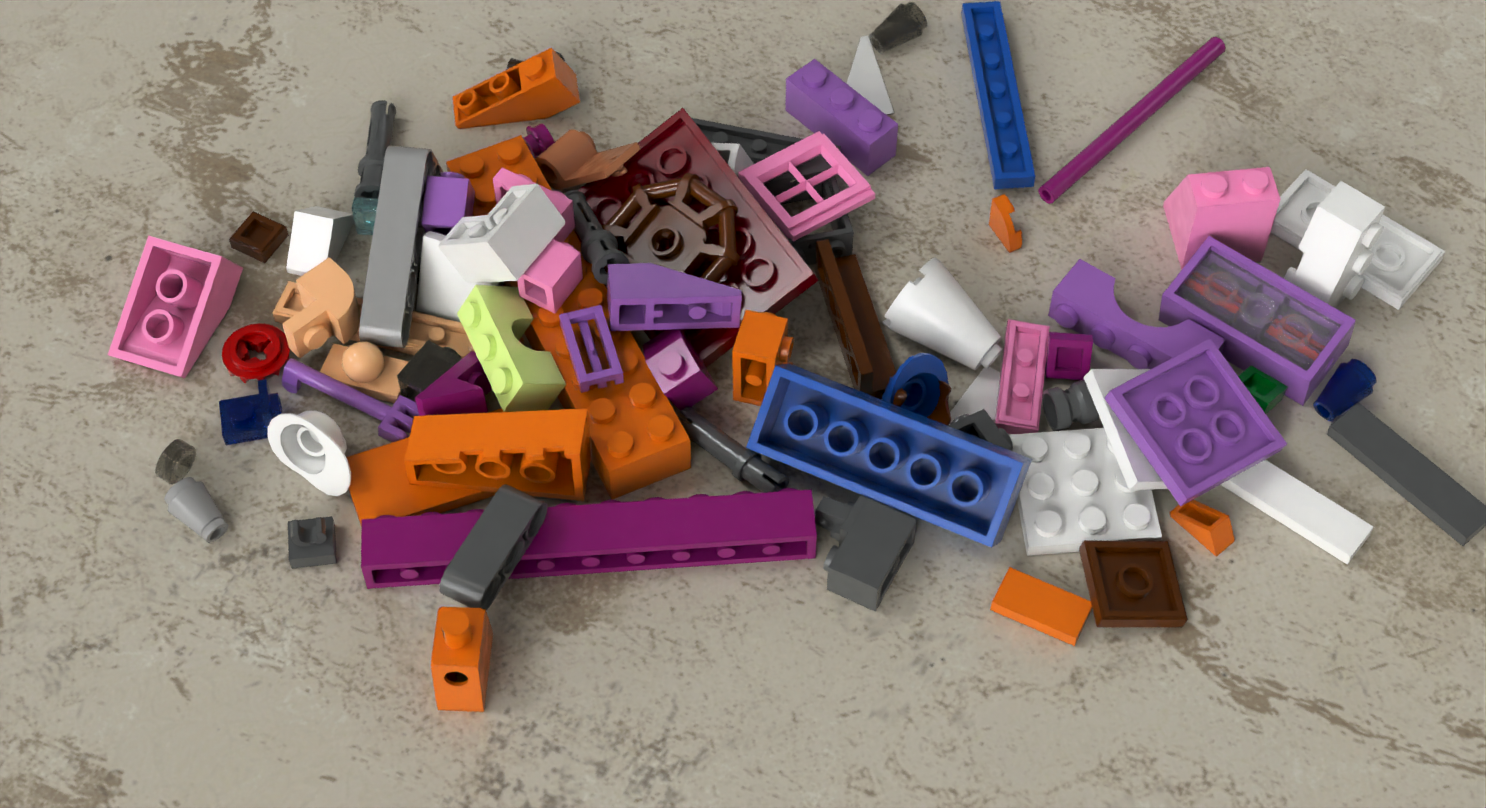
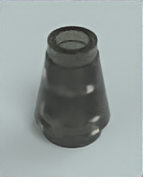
M915 3L899 4L869 34V40L872 46L882 54L886 50L920 37L922 30L927 27V20Z

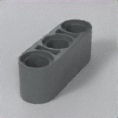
M508 484L501 486L447 566L440 582L439 592L467 607L488 610L540 530L546 517L547 503Z

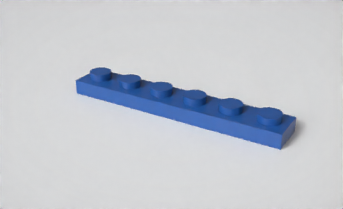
M1000 1L962 3L961 16L994 189L1034 187L1036 176Z

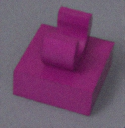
M1049 332L1045 366L1046 378L1084 380V376L1090 371L1093 347L1092 335Z

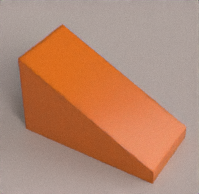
M1194 499L1183 506H1176L1169 512L1172 519L1216 557L1235 541L1229 515Z

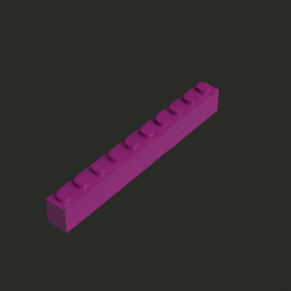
M785 488L778 492L765 493L740 491L733 495L720 496L696 494L689 498L675 499L651 497L644 501L630 502L606 500L600 504L585 505L561 503L554 507H547L546 517L540 530L508 579L815 559L817 533L812 489L798 490L795 488ZM471 509L464 513L449 514L426 512L419 516L404 517L381 515L374 519H362L361 569L367 589L440 584L447 566L484 510Z

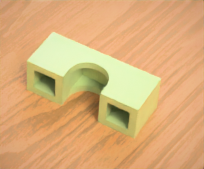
M475 285L457 315L503 412L548 410L566 383L550 351L532 350L519 342L534 318L524 298L519 296L518 287Z

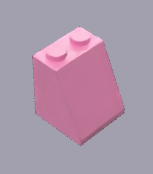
M1270 167L1188 174L1166 198L1163 207L1181 269L1184 268L1208 236L1254 262H1262L1280 203V196Z

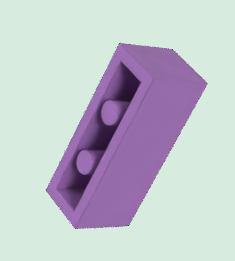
M813 59L786 78L785 110L813 133L820 131L834 145L841 146V153L865 175L869 176L896 156L898 123L816 59Z

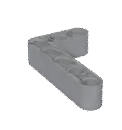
M391 145L386 149L360 317V341L371 342L379 346L405 348L407 345L425 230L421 223L427 176L439 177L440 173L443 172L431 149Z

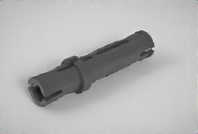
M688 406L680 411L681 414L687 417V421L692 423L690 425L678 416L690 440L732 469V475L739 481L747 480L763 493L778 492L770 481L781 489L787 488L789 477L763 461L760 453L742 446L698 414L692 407Z

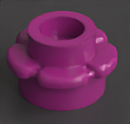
M543 123L534 128L526 127L527 136L523 139L535 159L555 141Z

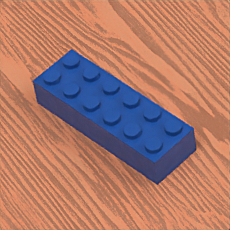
M790 363L775 365L746 448L991 548L1002 541L1032 461L1031 458Z

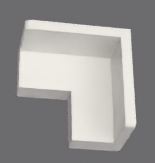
M538 184L512 186L488 215L462 217L438 244V247L467 283L518 281L565 225V219Z

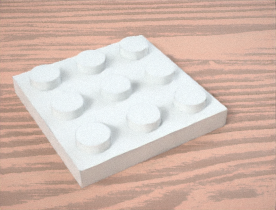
M1104 428L1009 435L1013 445L1012 451L1032 459L1017 498L1027 556L1079 552V547L1084 540L1161 541L1162 534L1152 489L1129 490Z

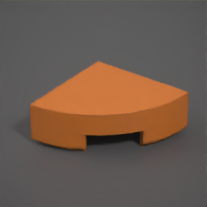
M1003 194L992 199L989 226L1008 252L1011 253L1022 248V231L1014 229L1010 213L1015 212V209L1009 198Z

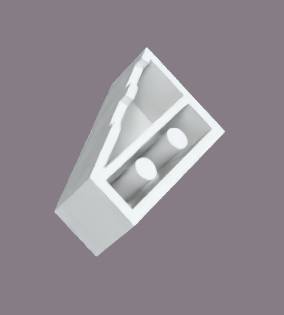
M1340 181L1317 206L1298 249L1303 251L1297 270L1290 267L1284 279L1334 308H1337L1345 297L1352 300L1364 283V278L1360 274L1365 271L1374 256L1370 248L1376 243L1384 229V226L1380 225L1379 222L1385 206Z

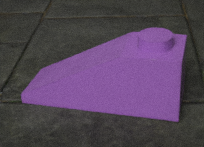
M652 263L608 264L607 301L610 331L739 328L742 293L739 289Z

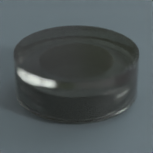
M176 439L171 442L157 462L155 468L156 476L169 484H175L182 480L190 471L195 461V447L182 439Z

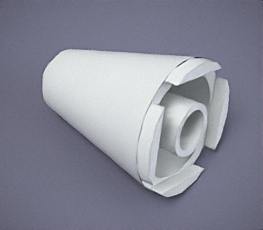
M936 257L932 258L919 270L925 277L923 279L919 277L914 282L909 281L886 312L884 316L886 320L883 321V324L890 330L973 370H976L980 365L988 369L1003 350L997 345L1002 337L944 264Z

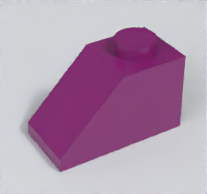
M684 329L665 330L643 344L645 362L663 394L680 411L685 407H692L718 390Z

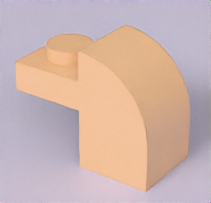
M329 257L296 280L302 305L305 308L282 323L289 349L299 358L311 350L321 347L333 335L343 344H346L356 333L360 323V311L353 282L349 275Z

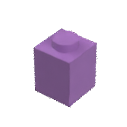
M442 172L439 177L427 176L421 223L426 233L432 231L447 235L462 217L472 216L475 190L470 180L465 178L464 175L455 172Z

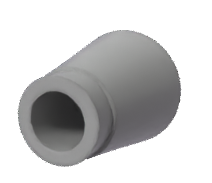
M187 477L173 485L166 493L164 500L168 504V512L199 536L203 537L208 543L216 541L227 531L228 524L225 522L203 482H196L192 477Z

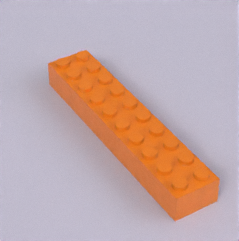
M521 135L446 162L447 172L464 175L465 178L470 180L475 190L472 216L488 215L495 207L496 198L493 178L501 168H505L515 174H523L534 183L551 190ZM573 229L564 242L572 245L581 254V242ZM581 254L583 279L556 313L524 299L534 318L525 331V335L533 350L551 352L566 383L558 395L563 408H588L591 461L611 500L690 469L691 443L672 405L663 394L645 362V357L631 332L610 331L607 289L604 284L599 283L594 278L591 270L592 264L588 263ZM504 281L503 286L518 287L517 281ZM601 305L623 371L624 383L615 385L614 380L607 381V387L598 389L597 384L589 386L590 391L581 393L560 326L559 314ZM587 320L602 370L609 369L610 367L595 320ZM578 323L571 324L586 374L592 373V367Z

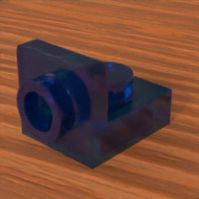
M267 379L258 380L259 394L219 401L222 436L225 445L268 438V426L271 420L283 413L279 393L271 394Z

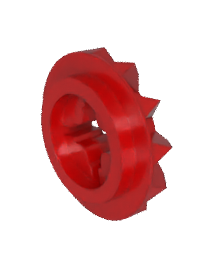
M256 323L239 328L227 338L222 348V360L230 376H238L244 383H247L250 379H257L263 383L265 377L271 374L279 376L281 367L286 365L289 360L290 349L286 335L282 330L273 325ZM248 347L258 353L264 351L266 359L250 358Z

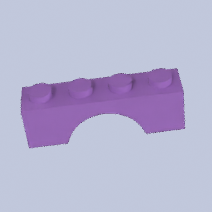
M1081 259L1076 262L1053 290L1049 317L1056 320L1062 327L1072 329L1079 334L1092 335L1093 343L1096 346L1108 349L1127 360L1137 369H1152L1210 338L1221 353L1223 351L1226 339L1190 319L1169 327H1152L1134 321L1120 309L1114 296L1115 278Z

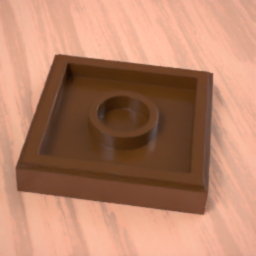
M1083 541L1079 547V552L1097 628H1182L1188 618L1168 541Z

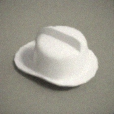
M314 410L304 411L298 415L281 413L271 420L268 426V440L273 452L281 462L299 473L327 495L339 496L347 492L351 485V470L345 456L347 451L346 440L340 427L331 417Z

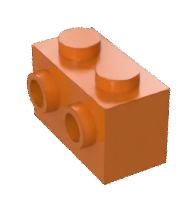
M745 311L732 350L733 400L761 406L775 365L789 363L793 365V362L789 361L793 351L794 337L788 336V318L778 317L769 312Z

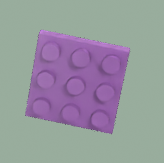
M1211 338L1110 390L1104 398L1180 506L1273 456L1287 445L1284 438Z

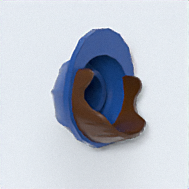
M918 353L909 357L898 368L896 374L889 378L882 399L948 426L951 423L948 404L951 387L949 386L947 371L942 360L930 353Z

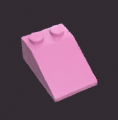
M148 236L108 355L186 378L230 308L243 267L219 255Z

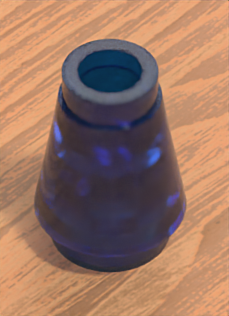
M1351 359L1347 363H1340L1318 396V399L1313 403L1316 412L1324 419L1333 421L1337 416L1373 393V386L1377 382L1376 376L1366 364L1357 359Z

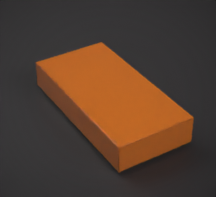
M1009 567L991 603L990 610L1075 646L1092 611V604L1087 599Z

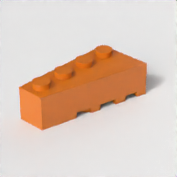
M588 408L414 416L404 459L409 484L495 493L501 486L508 484L531 496L584 501L592 457Z

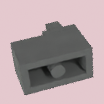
M859 495L855 503L848 502L847 504L824 496L815 511V524L830 531V536L839 541V547L834 545L830 549L823 569L828 571L827 590L876 612L914 544L917 519L862 495Z

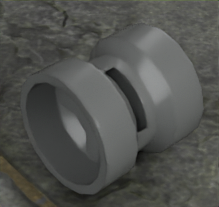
M1085 380L1072 383L1070 388L1065 391L1059 387L1043 391V409L1047 422L1053 431L1068 429L1072 422L1088 424L1098 420L1099 414Z

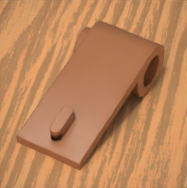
M570 129L540 154L535 161L549 186L561 190L605 179L610 175L613 177L624 175L628 170L623 164L641 148L637 142L597 152L593 139L587 133Z

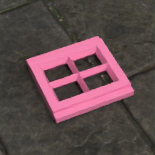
M820 131L738 172V178L786 237L790 238L793 242L875 199V193L871 189V185L830 139ZM822 155L832 167L806 180L796 167ZM789 171L800 184L774 197L764 184ZM839 174L849 188L824 200L813 187ZM807 191L817 204L791 217L781 204Z

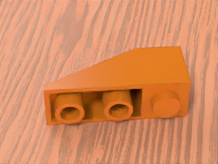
M552 48L453 96L455 124L458 129L547 119L580 103L576 73Z

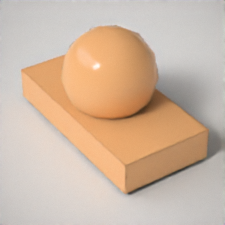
M359 341L349 347L333 343L320 372L375 399L395 403L399 395H404L414 373L413 362L384 356L378 346L371 342Z

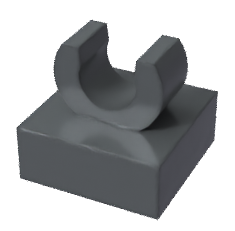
M333 516L288 521V552L292 569L337 564Z

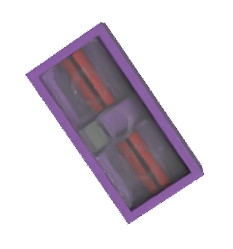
M1208 236L1162 294L1158 319L1168 326L1177 325L1190 319L1223 337L1226 341L1222 355L1228 362L1243 371L1252 365L1288 386L1284 395L1302 406L1348 347L1356 322L1352 317L1211 236Z

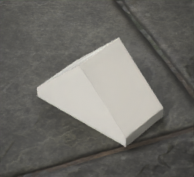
M318 206L295 211L286 267L287 272L302 276L329 257L336 262L353 226L355 215Z

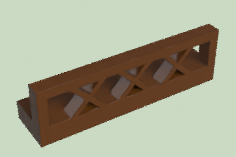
M829 239L816 241L815 273L853 387L858 391L882 399L889 378L896 374V370L857 257L854 254L835 258Z

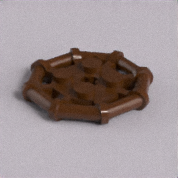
M686 173L683 178L644 186L641 183L633 187L634 192L606 225H601L603 230L610 231L615 236L618 244L625 243L627 245V254L625 255L630 264L652 263L693 275L707 258L714 262L700 278L718 283L732 266L738 265L740 259L736 248L735 216L738 213V208L735 202L730 199H724L700 182L696 174ZM675 196L674 200L668 201L669 206L659 207L658 204H653L652 202L653 200ZM692 199H697L708 208L698 214L689 205ZM642 208L643 210L640 212V214L635 218V220H634V221L629 225V227L626 229L625 227L628 225V223L633 219V217H634V216L639 212V210ZM719 224V246L712 244L708 228ZM675 236L673 246L666 251H662V247L659 244L663 238L670 240ZM607 266L603 267L605 271L608 273Z

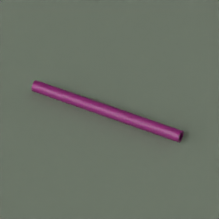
M1218 37L1209 39L1038 189L1042 200L1049 204L1057 200L1226 50L1224 42Z

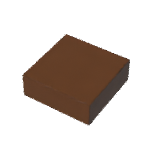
M253 211L229 238L233 249L266 263L289 235L286 226Z

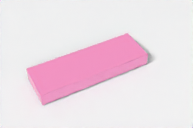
M1010 319L1007 321L994 423L998 429L1003 428L1008 434L1037 433L1039 431L1050 326Z

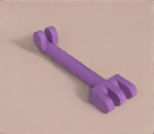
M290 358L284 367L282 385L287 391L297 393L302 386L301 382L338 399L382 421L378 426V436L390 442L408 438L407 433L411 432L414 416H419L416 402L402 395H399L391 407L293 358Z

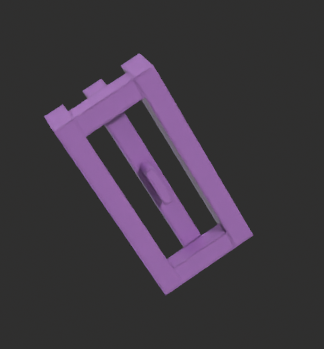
M598 305L559 314L560 326L581 393L590 391L589 386L597 384L598 389L607 387V381L614 380L615 385L624 383L623 371L602 306ZM587 320H595L608 360L609 369L602 370ZM578 323L592 367V373L586 374L571 324Z

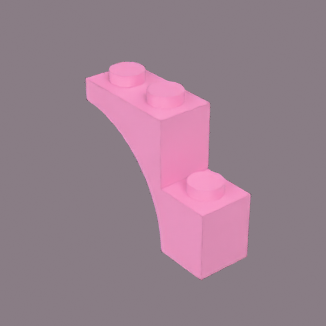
M501 168L493 178L496 204L512 186L536 183L523 174H515L505 168ZM539 185L565 219V225L519 278L517 284L520 297L550 312L556 313L583 279L581 254L572 245L564 242L575 228L573 201L559 191H551Z

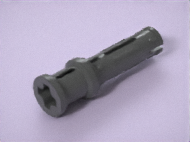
M385 100L376 101L371 106L366 156L358 164V174L361 178L360 184L356 186L354 197L358 204L369 209H377L385 152L392 143L396 107L390 103L388 114H386L387 101Z
M570 190L564 195L573 201L574 230L582 242L581 254L588 263L592 264L591 270L594 278L599 283L607 285L608 273L603 267L607 266L608 268V264H630L629 260L622 251L618 250V242L615 236L610 231L603 230L596 215L586 201L585 195L579 190Z

